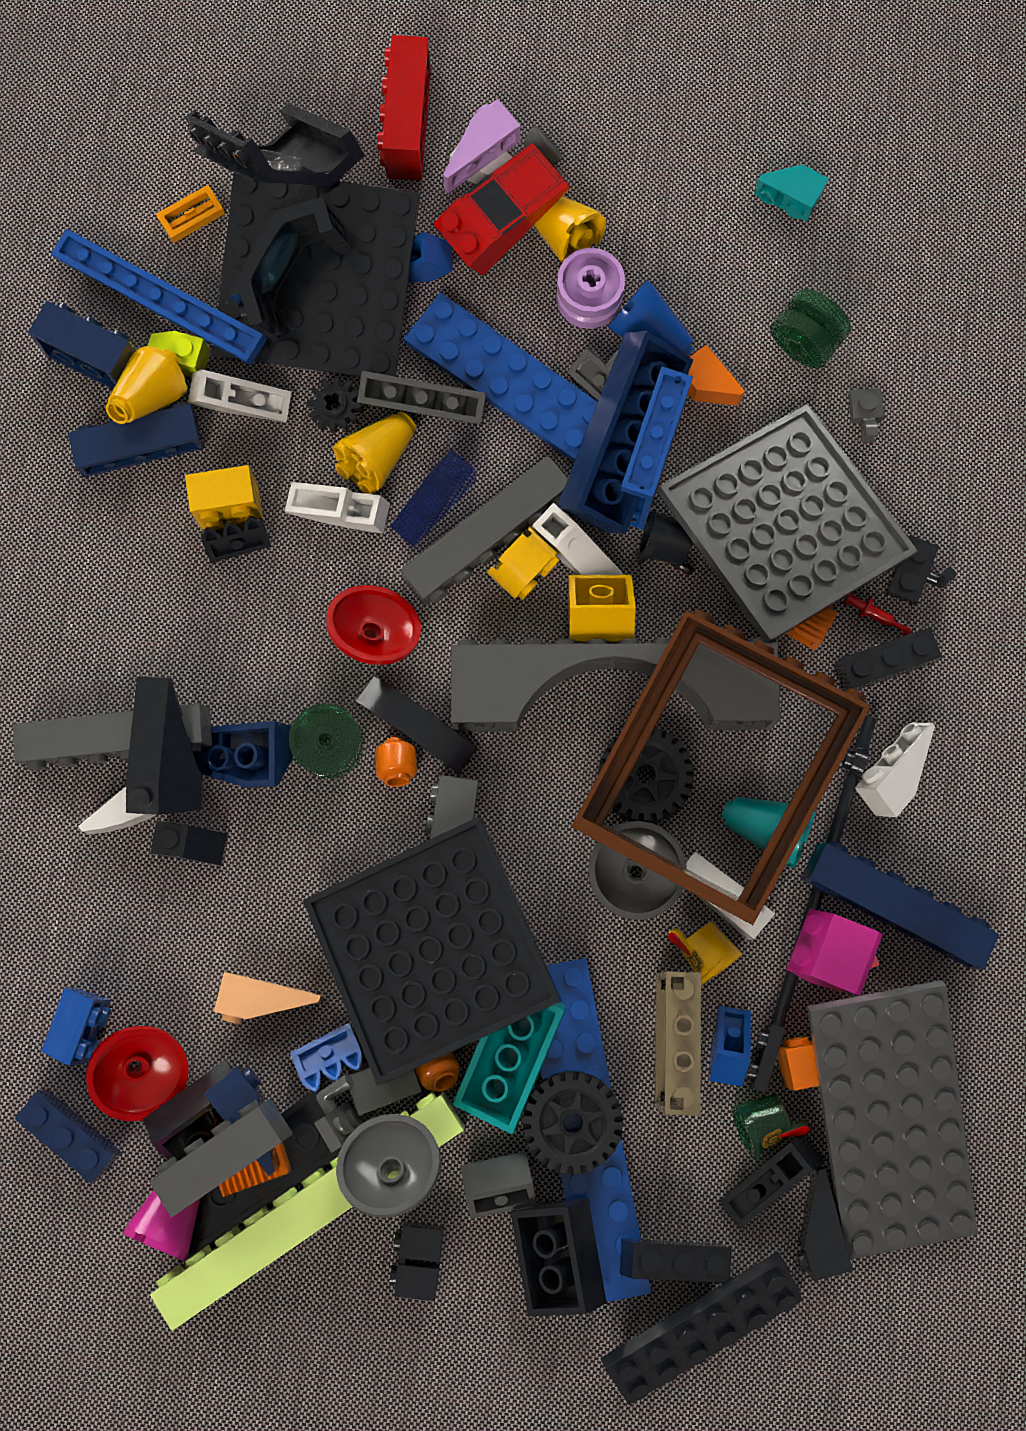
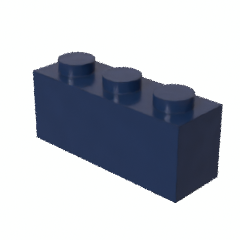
M48 1089L37 1091L14 1118L90 1184L100 1180L122 1154L116 1146Z

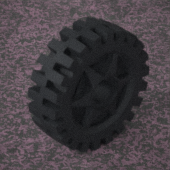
M655 728L612 807L614 813L628 821L656 823L669 818L685 804L692 789L694 768L690 760V754L684 749V745L680 740L677 741L669 732L665 733L662 729ZM619 736L604 751L599 763L598 775ZM641 768L650 769L654 774L653 782L642 783L637 777V771Z
M564 1071L551 1075L539 1083L532 1091L524 1109L523 1131L530 1150L546 1167L559 1173L575 1175L595 1170V1168L602 1166L613 1155L621 1139L623 1120L619 1102L612 1090L604 1082L588 1073ZM569 1113H577L582 1118V1125L576 1131H568L563 1126V1119Z

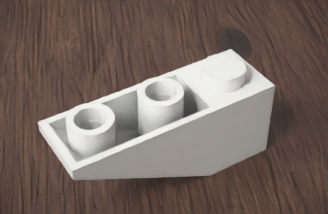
M554 503L532 525V529L558 552L556 557L576 575L623 574L578 524Z
M912 722L906 725L901 730V735L896 741L882 752V757L877 763L863 774V779L855 789L875 816L897 818L916 795L935 728L933 723Z

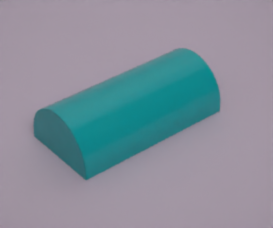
M560 1002L480 1039L453 1106L510 1134H514L565 1014L566 1006Z

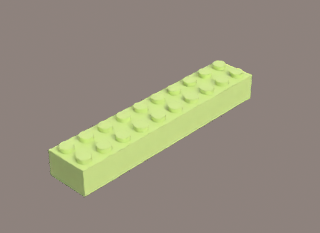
M432 1091L415 1104L418 1109L410 1115L407 1110L400 1113V1115L412 1117L424 1124L434 1136L438 1147L464 1131L465 1128L464 1122L444 1092L437 1096ZM338 1156L330 1162L332 1166L330 1170L325 1172L323 1167H321L301 1182L303 1185L302 1189L297 1191L293 1186L272 1202L275 1206L269 1211L264 1206L243 1222L246 1226L245 1228L240 1230L238 1225H236L214 1241L217 1246L212 1250L208 1244L185 1261L188 1267L183 1269L181 1264H179L156 1281L158 1288L150 1296L171 1331L353 1207L342 1194L337 1182L336 1164ZM392 1171L388 1178H395L399 1171Z

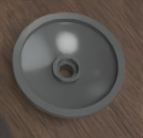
M642 821L626 822L612 828L687 869L685 856L680 845L663 828ZM600 842L596 843L590 855L588 875L593 893L606 909L622 918L644 920L656 917L672 907L684 889ZM637 866L641 869L642 874L639 878H633L630 875L631 867Z
M387 1114L372 1118L358 1126L341 1147L336 1164L339 1188L350 1205L366 1215L388 1218L407 1213L420 1205L429 1196L438 1180L441 1166L439 1147L430 1130L412 1117L400 1114ZM392 1171H399L395 1178H388Z

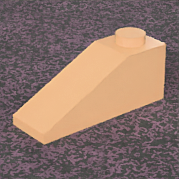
M224 972L214 1012L222 1013L221 1020L241 1024L242 1019H253L323 1002L324 995Z

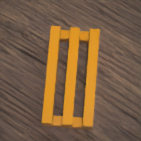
M206 185L158 212L156 216L172 243H175L223 216L225 212L209 185ZM207 198L210 199L196 208H191ZM184 212V215L180 216L179 218L173 220V221L170 222V223L167 222L168 220L172 219L173 217H175V216L179 215L180 213Z

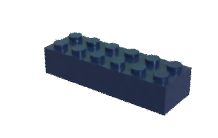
M648 331L624 334L557 507L605 533L626 534L640 497L620 490L661 367L688 375L693 359Z

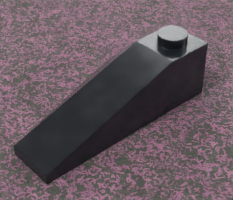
M137 676L126 774V813L162 815L203 809V776L192 752L193 744L191 738L187 736L184 727L183 713L171 677Z

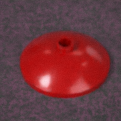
M360 585L340 592L331 601L326 614V629L335 646L347 656L367 664L386 665L403 660L414 651L421 635V622L414 607L398 593L380 586Z
M133 1026L119 1030L104 1039L89 1059L86 1069L88 1093L97 1108L106 1115L122 1121H142L147 1115L185 1089L189 1073L187 1057L177 1039L162 1029L151 1026ZM135 1060L141 1062L136 1067L129 1066Z

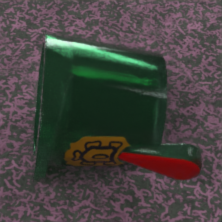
M771 1094L731 1107L736 1130L744 1147L754 1161L760 1159V1151L786 1137L802 1136L810 1131V1126L805 1120L798 1121L793 1125L791 1124L787 1110L777 1094Z

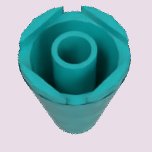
M736 796L733 802L727 801L722 813V819L726 820L725 826L764 851L789 803ZM815 811L786 866L793 869L797 866L803 853L798 850H802L804 843H807L814 822Z

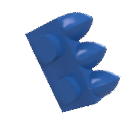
M347 1023L290 1052L302 1084L307 1089L317 1092L320 1087L321 1077L325 1075L333 1081L338 1080L343 1065L359 1071L364 1053L350 1023Z

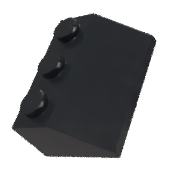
M226 1059L143 1118L152 1145L167 1160L173 1156L178 1161L187 1156L184 1151L187 1146L201 1137L206 1143L214 1137L211 1130L224 1122V1119L204 1094L234 1069Z

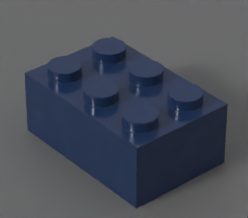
M46 300L28 331L34 342L46 357L113 390L131 355L137 351L130 344V338L118 330L110 332L104 329L103 325L92 317L86 316L83 319L75 315L76 312L63 303H59L57 306Z

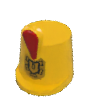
M713 921L703 926L687 939L677 928L672 929L668 933V939L682 951L693 971L701 972V986L743 955Z

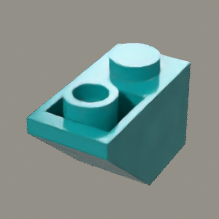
M801 164L762 174L758 179L754 195L758 196L766 204L775 205L785 210L790 217L807 222L823 195L829 178Z

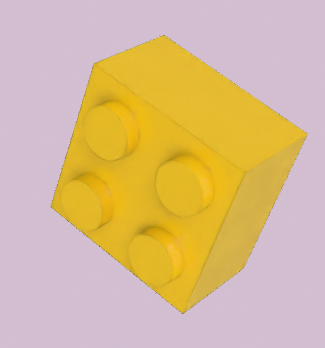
M249 465L185 475L190 513L202 530L206 527H211L215 530L224 528L228 521L236 524L243 523L249 515L256 518L262 517L263 519L259 486Z
M568 575L569 639L580 643H588L590 639H605L613 643H620L622 639H634L636 606L632 575Z

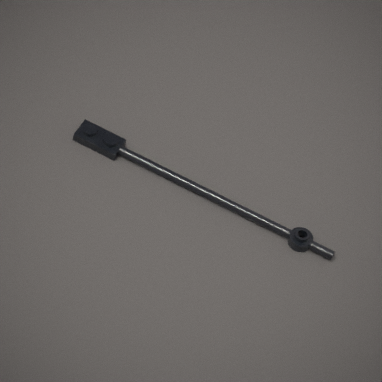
M865 716L856 746L853 751L847 750L844 756L842 768L846 769V779L826 843H829V841L840 843L856 791L855 787L864 772L868 760V748L877 719L874 717ZM814 886L811 889L795 945L809 909H820L824 891ZM788 970L784 977L771 1023L767 1024L766 1029L761 1028L756 1042V1047L760 1048L757 1060H751L746 1074V1079L750 1080L748 1087L764 1093L767 1091L786 1029L783 1026L798 981V976Z

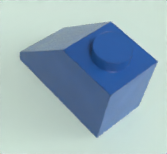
M426 232L414 237L409 283L431 282L453 271L452 246L447 240Z
M718 1006L710 1054L709 1081L742 1087L751 1055V1011Z

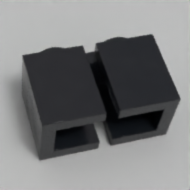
M405 1221L402 1230H396L393 1251H399L398 1265L391 1266L389 1286H395L394 1297L435 1301L440 1264L407 1259L439 1262L444 1226Z

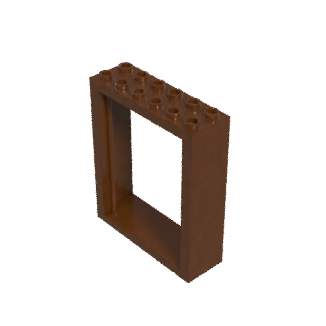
M698 609L694 613L686 610L571 827L743 921L754 925L871 705L865 702L867 696L848 687L846 692L834 687L836 680L821 672H817L816 676H813L803 671L805 664L790 656H787L785 660L774 656L775 649L759 640H756L754 645L743 640L744 633L727 624L724 629L714 625V618ZM699 643L837 714L739 897L604 824Z

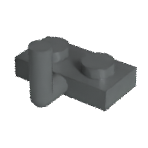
M586 348L567 373L599 401L618 350L606 363L590 348Z
M348 1074L328 1085L316 1095V1099L326 1116L314 1124L331 1153L342 1147L348 1136L358 1126L363 1124L362 1116H358L356 1108L352 1107L349 1101L337 1108L332 1100L354 1085L352 1078Z

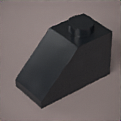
M156 820L150 853L163 857L222 866L227 834L190 825Z

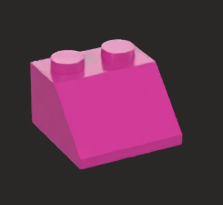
M809 909L786 970L811 984L860 996L883 934L836 914Z

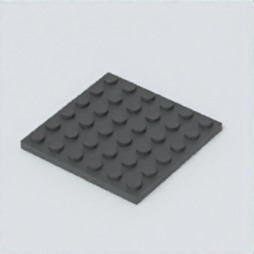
M808 404L665 482L657 490L660 497L766 643L773 642L908 560L918 551Z

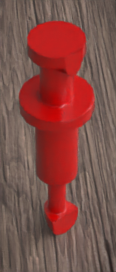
M855 592L845 597L843 604L846 606L850 604L858 608L861 618L867 615L886 627L892 625L901 630L902 636L911 634V629L908 626H903L894 621L893 615L873 605V599L868 598L865 602L854 596Z

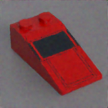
M531 143L455 200L433 224L466 265L484 276L571 187L540 150Z

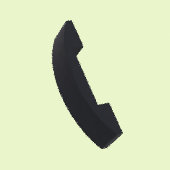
M376 676L371 679L356 700L359 705L390 724L458 775L477 750L473 744L440 719Z

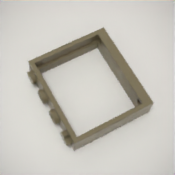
M701 972L655 973L654 1106L665 1115L701 1116ZM661 980H665V990H661ZM660 1090H665V1101H660Z

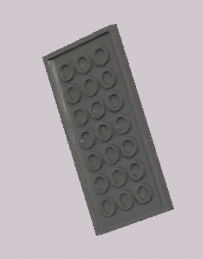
M939 980L807 1006L837 1213L850 1260L977 1235L978 1230L946 984Z

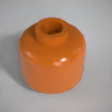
M401 737L386 739L385 743L379 745L375 751L376 776L381 781H384L385 785L390 787H401L409 784L410 780L417 774L415 747L405 742Z
M452 1052L415 1069V1073L425 1089L443 1092L450 1089L456 1083L457 1077L460 1074V1064Z

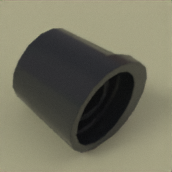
M654 510L644 528L637 550L636 562L642 564L647 559L665 562L687 575H692L695 568L684 563L690 551L692 540L678 520Z

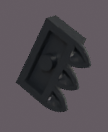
M249 515L243 523L236 524L228 521L224 528L215 530L211 527H206L201 534L202 544L210 563L271 547L262 517L256 518Z

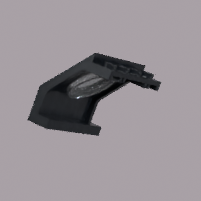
M289 103L280 110L289 126L266 145H257L251 137L245 140L241 133L233 130L230 134L215 126L211 118H207V116L200 118L194 110L184 118L191 127L189 130L190 135L199 144L193 152L249 181L332 186L365 156L349 129Z

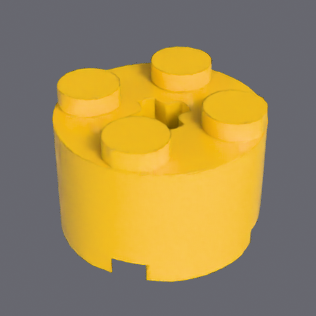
M529 527L525 535L519 536L498 559L500 561L496 565L498 570L492 566L487 573L514 599L519 596L524 600L538 584L534 579L539 574L545 578L560 560L556 557L558 552L534 529Z

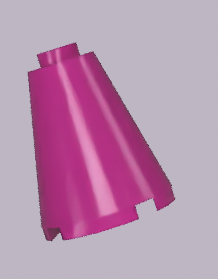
M153 1190L126 1225L122 1234L185 1261L190 1249L200 1199L171 1218Z

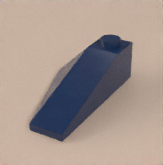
M277 721L211 726L212 746L201 747L202 752L193 754L197 766H200L202 775L245 788L275 787L279 785L293 759V726Z

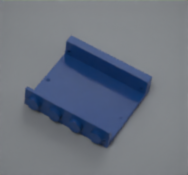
M661 367L620 490L640 497L629 526L641 530L645 528L693 376L665 367Z

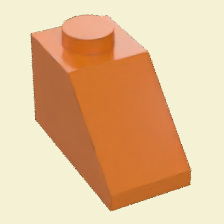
M707 345L690 356L693 362L688 375L693 376L688 395L693 401L737 406L741 403L745 390Z

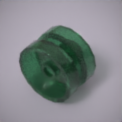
M801 289L788 302L787 310L781 311L772 322L770 327L771 335L777 345L795 361L810 368H823L833 356L835 348L840 347L852 330L851 323L845 312L831 299L817 291Z
M331 703L315 704L304 709L293 721L289 732V747L295 760L309 774L321 779H338L349 774L359 764L364 751V737L354 717L344 708ZM328 736H331V743L323 746L321 741H327Z

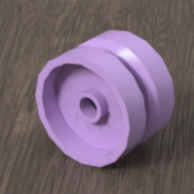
M585 248L575 251L563 261L558 270L556 302L560 313L569 323L579 328L595 329L607 325L616 317L622 305L625 274L620 262L612 254L597 248Z

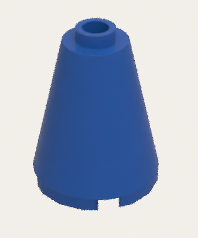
M648 280L641 285L608 326L613 333L624 337L625 333L648 331L687 356L694 350L690 345L694 339L653 283H650Z

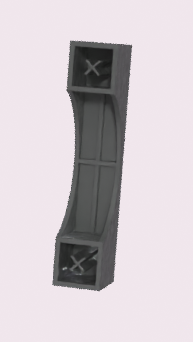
M752 638L749 640V643L753 645L756 640H759L775 649L773 655L778 657V643H766L764 638ZM498 639L492 640L489 645H478L476 640H460L458 645H451L452 728L456 732H517L523 718L535 702L548 690L573 676L596 670L615 669L638 672L651 677L670 639H654L652 643L639 644L638 639H622L620 644H607L605 639H590L588 644H575V641L572 639H559L555 641V644H542V640L538 639L524 640L523 644H510L509 640ZM699 643L675 691L684 697L694 708L706 730H771L780 721L779 684Z

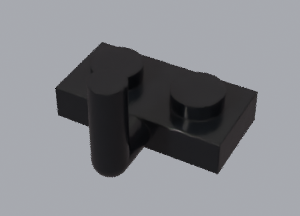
M909 535L908 538L918 551L911 558L896 566L886 595L915 606L919 601L925 583L945 588L955 579L956 571L953 568H947L941 574L930 571L939 546Z

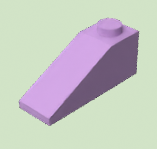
M498 99L491 104L481 106L472 117L443 173L444 189L447 193H450L520 142V124Z

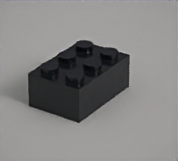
M589 1198L539 1202L534 1206L511 1211L528 1317L587 1314L607 1303Z

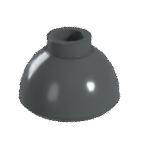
M533 126L526 136L525 148L533 143L552 165L560 161L562 154L538 126Z

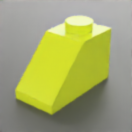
M177 331L153 333L148 343V346L161 349L162 351L170 350L175 353L183 375L192 377L193 373L201 369L205 370L211 352L203 338Z

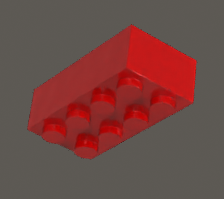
M392 35L391 48H385L387 75H383L382 94L385 95V104L381 103L380 123L383 124L382 132H378L377 149L380 151V166L385 167L387 179L423 181L431 81L428 37Z

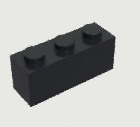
M931 627L842 657L833 667L842 690L846 692L849 687L857 691L932 665L942 655Z
M621 1239L620 1274L631 1279L726 1283L730 1280L731 1247L718 1243Z

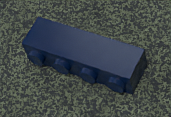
M184 403L172 404L168 409L154 411L125 424H118L111 419L107 424L99 426L84 425L77 428V431L68 433L75 468L83 478L204 449L196 413L191 404Z

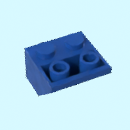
M65 987L41 1052L69 1066L87 1063L99 1045V1040L96 1039L100 1027H105L110 1017L111 1008H108L110 1000L75 987Z

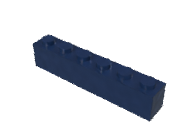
M829 841V843L816 845L800 878L801 880L969 969L984 970L1000 935L989 929L991 924L978 917L972 916L970 919L962 915V909L952 903L944 901L941 904L932 899L934 896L932 892L924 888L915 886L913 889L904 884L905 879L896 873L887 871L885 874L875 868L877 864L863 856L855 858L847 854L848 848L840 843Z

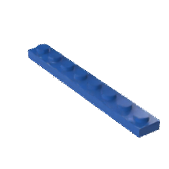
M67 228L51 253L56 260L199 338H203L210 344L249 365H252L267 340L260 332Z

